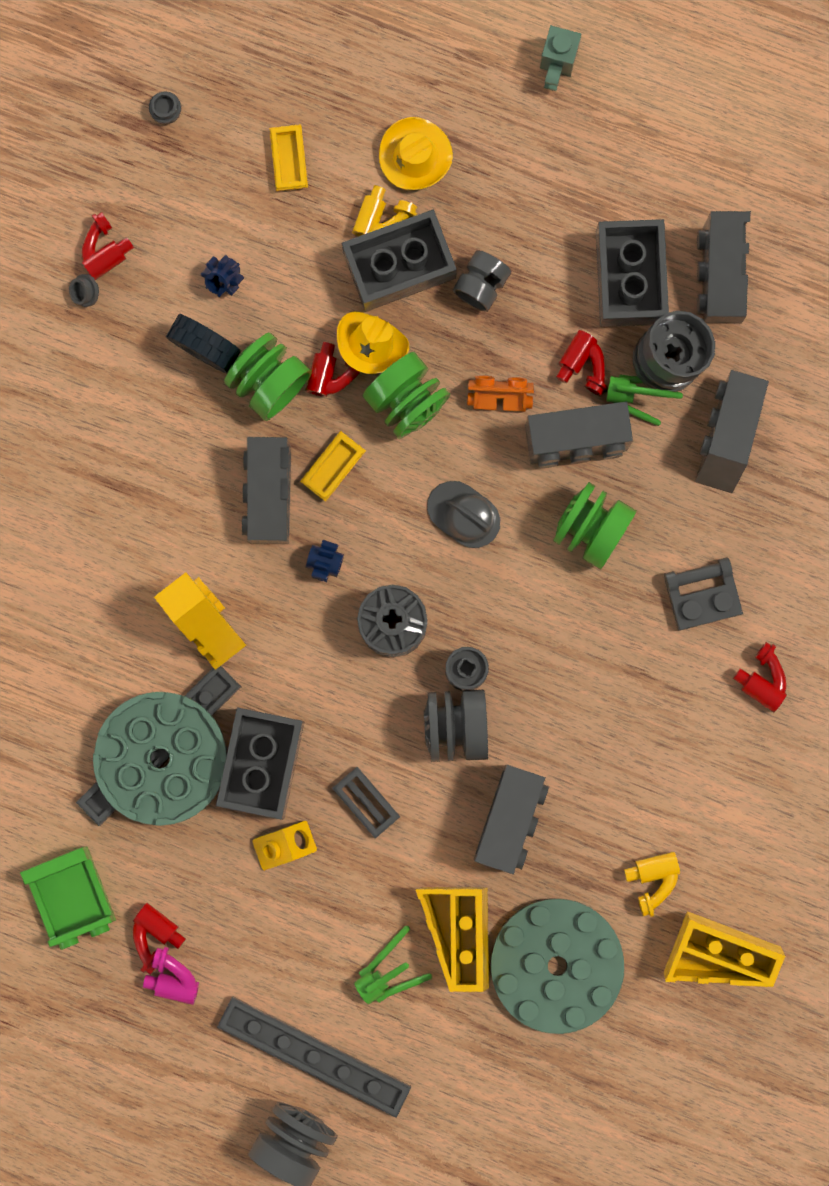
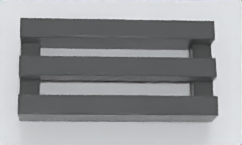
M358 767L332 788L375 839L400 818L399 814ZM356 776L390 814V818L386 820L352 781ZM347 785L381 824L377 829L342 790L343 787Z

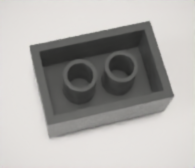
M434 209L341 243L344 257L365 312L456 279L457 269Z
M664 219L598 222L596 229L600 327L653 325L665 313H669Z
M627 402L528 415L525 424L530 464H538L539 468L558 466V461L571 459V464L585 463L591 461L590 457L595 455H603L604 459L619 458L623 456V452L627 451L633 442Z
M237 707L216 806L283 820L286 814L305 722Z
M510 765L504 766L474 856L475 862L513 875L516 868L522 870L528 850L524 849L523 845L526 836L533 837L539 819L533 817L537 804H544L549 786L544 785L546 777Z

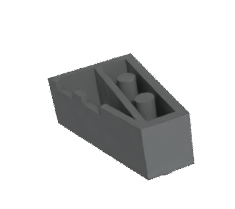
M711 211L702 230L697 232V249L703 250V262H698L697 281L703 282V294H698L697 312L698 314H703L705 323L742 324L747 316L748 274H746V254H749V243H746V224L750 222L751 211Z
M734 370L730 371L726 381L720 380L715 394V399H718L719 403L717 408H712L707 426L711 427L709 436L705 435L700 449V454L703 457L695 480L696 483L733 493L748 464L769 381Z
M247 437V451H244L243 467L244 470H247V483H243V503H247V516H242V535L247 536L250 544H289L290 443L287 437Z

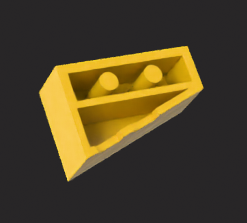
M185 572L154 596L172 622L190 642L193 641L196 644L198 651L206 657L215 670L247 646L221 613L226 609L200 577L193 580Z
M421 887L415 889L418 899L421 901L427 919L426 923L431 931L437 949L436 953L449 991L484 992L489 988L488 887Z
M687 911L663 973L665 982L689 981L697 982L698 984H709L710 982L729 983L730 985L773 987L785 959V954L781 946Z

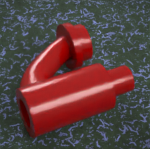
M102 212L97 215L95 213L91 215L94 222L87 233L82 247V264L95 280L125 261L126 257L124 255L134 249V246L126 237L117 244L113 240L97 252L95 251L101 232L106 236L109 234L108 231L112 229L111 224Z
M578 330L558 363L561 369L556 378L567 384L572 374L578 375L588 357H590L593 366V376H587V383L584 387L593 394L602 396L603 392H607L609 387L604 383V355L597 344V339L585 331Z
M323 342L320 353H315L311 366L312 373L307 381L305 391L316 396L327 397L329 394L343 390L360 374V371L355 370L345 362L348 370L338 378L332 379L337 361L333 357L335 345Z
M765 642L755 658L760 661L759 664L761 666L765 663L768 664L773 682L770 683L756 672H752L750 675L741 668L736 672L733 679L743 685L741 691L774 713L787 696L785 693L787 683L783 668L774 653L776 645H770Z
M146 903L133 920L132 933L136 950L143 963L140 971L143 973L146 971L151 975L156 969L152 968L156 950L151 954L146 939L147 932L163 945L169 942L177 949L182 946L186 938L176 931L179 926L149 903Z

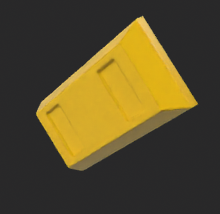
M301 124L269 128L276 191L308 188Z
M340 431L300 482L326 502L366 450Z

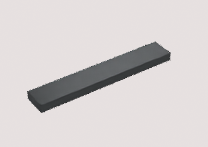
M220 666L216 670L212 668L185 697L199 703L213 716L242 686ZM164 749L155 750L151 756L153 765L160 768L170 758L169 753ZM97 782L76 802L98 826H101L116 811L102 794Z
M234 996L231 998L217 1028L396 1118L411 1089V1085Z

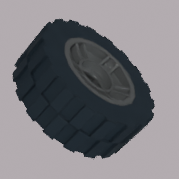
M178 314L166 335V338L176 346L226 374L241 353V350L226 338L182 314Z

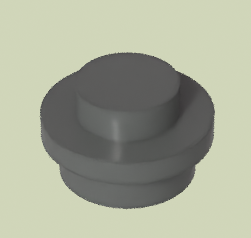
M166 91L159 92L150 100L149 112L156 122L170 124L179 118L181 103L175 94Z
M82 274L71 281L69 294L75 304L90 307L98 300L99 287L91 275Z

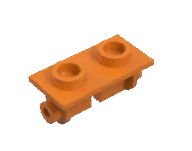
M480 375L476 376L475 380H468V390H474V393H468L467 406H474L473 409L496 410L497 398H503L504 411L526 412V409H532L533 396H527V393H534L533 383H527L526 378L510 377L508 382L495 381V378L492 376Z

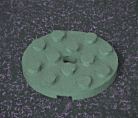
M146 693L121 704L103 723L98 733L93 754L95 778L104 797L122 815L144 824L171 825L197 815L215 798L221 785L227 747L218 723L199 703L175 693ZM157 749H164L169 753L170 761L164 768L155 767L151 761V756Z
M555 898L544 899L521 908L503 925L493 945L491 976L500 1001L518 1021L532 1029L545 1033H571L592 1025L612 1007L623 983L624 956L615 931L598 912L577 901ZM560 956L566 960L567 968L563 974L553 975L549 972L548 962L551 958Z

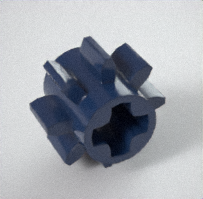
M224 255L220 261L213 256L206 263L207 267L201 273V276L205 278V288L217 294L218 297L225 291L232 296L244 279V276L240 274V264L228 258L227 255Z
M322 540L321 547L312 545L305 567L313 570L312 578L327 582L329 575L338 577L344 559V554L337 552L338 544Z

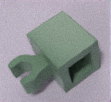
M550 25L540 64V69L548 71L545 79V89L556 91L561 74L571 77L579 49L581 33Z

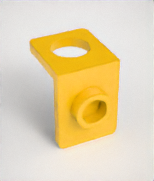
M306 820L258 837L252 841L261 868L264 871L317 851ZM296 831L301 832L305 838L304 849H300L295 843L294 836Z

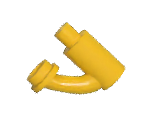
M374 185L371 195H365L352 233L359 237L416 216L417 206L408 201L399 200L398 205H395L393 209L397 214L386 222L379 223L386 206V202L383 201L386 189Z
M675 852L635 861V867L624 869L627 882L640 880V883L644 884L659 879L663 880L660 887L651 897L648 892L644 893V896L638 897L643 917L647 915L654 917V909L671 894L677 884L680 868Z

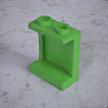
M88 846L20 872L24 884H29L50 939L47 941L49 947L58 944L60 950L79 943L77 936L90 932L91 938L109 931L108 924L116 921Z

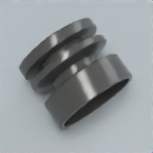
M677 310L665 313L644 333L633 350V366L636 375L648 388L673 392L682 391L710 366L715 356L713 333L702 318L691 312Z
M393 584L378 587L369 593L361 603L357 617L359 632L367 646L377 654L391 658L406 656L417 649L425 638L428 624L426 609L419 596L407 587ZM390 612H396L397 618H402V623H396L395 629H389L388 623L383 622V618H388Z
M463 690L460 706H453L450 691H444L445 706L437 707L436 692H428V700L424 710L425 744L431 755V762H440L439 747L447 746L448 761H453L455 746L463 747L466 760L488 759L485 690Z
M277 1101L272 1111L278 1118L269 1116L266 1121L267 1126L276 1135L260 1133L248 1156L261 1168L293 1186H311L321 1167L310 1155L327 1158L330 1150L324 1144L334 1145L338 1135L324 1124L319 1117L309 1111Z

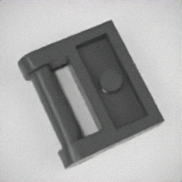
M728 557L719 559L716 564L677 574L674 571L664 573L665 584L678 631L743 614L732 566ZM721 576L722 586L683 596L680 595L679 586Z

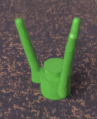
M620 374L619 377L611 376L606 401L612 403H633L634 394L681 399L683 394L668 390L637 387L635 383H643L638 376ZM628 405L629 414L656 426L661 424L659 419Z
M404 926L373 961L359 971L361 978L356 980L354 985L368 1005L375 1000L380 1003L391 995L432 979V975L428 973L387 989L389 987L387 982L408 969L409 964L405 962L384 976L379 970L373 973L375 968L409 932V926Z

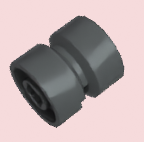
M476 250L467 264L468 274H461L453 288V292L469 305L488 312L497 298L495 290L503 288L512 271L496 257L484 251Z
M461 647L454 650L448 657L445 666L446 677L455 689L460 691L475 690L486 680L489 672L488 661L479 649Z

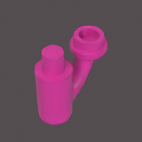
M157 948L152 968L158 969V972L161 973L159 977L146 975L143 988L154 990V996L194 1005L199 982L195 980L192 973L182 963L168 954L169 948ZM167 968L175 976L164 974V969Z

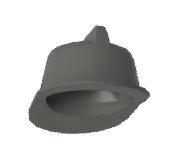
M447 481L439 484L428 498L427 511L431 521L458 543L468 548H480L488 545L496 538L500 530L501 519L497 508L491 501L469 485L460 481Z

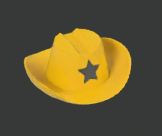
M419 117L404 118L392 124L383 135L379 147V163L385 177L393 185L406 190L424 189L436 184L446 175L453 159L452 146L446 134L432 122Z
M354 311L344 315L338 324L337 344L339 352L349 366L366 374L382 373L409 352V341L406 336L389 322L378 316Z

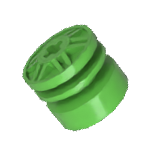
M269 332L249 345L238 356L224 379V383L230 389L238 386L236 395L240 398L255 391L250 400L249 407L264 421L272 419L282 411L300 392L312 373V370L296 356H292L281 363L287 347L283 344L275 346L277 338Z
M415 352L408 353L388 367L368 386L362 395L376 413L390 407L393 409L386 418L385 424L390 427L401 421L393 430L394 435L398 439L404 438L425 426L439 413L441 407L450 398V393L446 388L433 393L440 384L437 378L431 379L424 384L420 382L426 375L428 367Z
M588 482L586 487L574 495L560 518L553 542L560 545L566 534L569 533L574 538L567 550L572 552L581 541L584 542L587 546L582 559L601 570L637 510L620 500L616 501L609 510L604 509L603 504L607 492L602 491L594 503L588 498L593 492L595 485Z

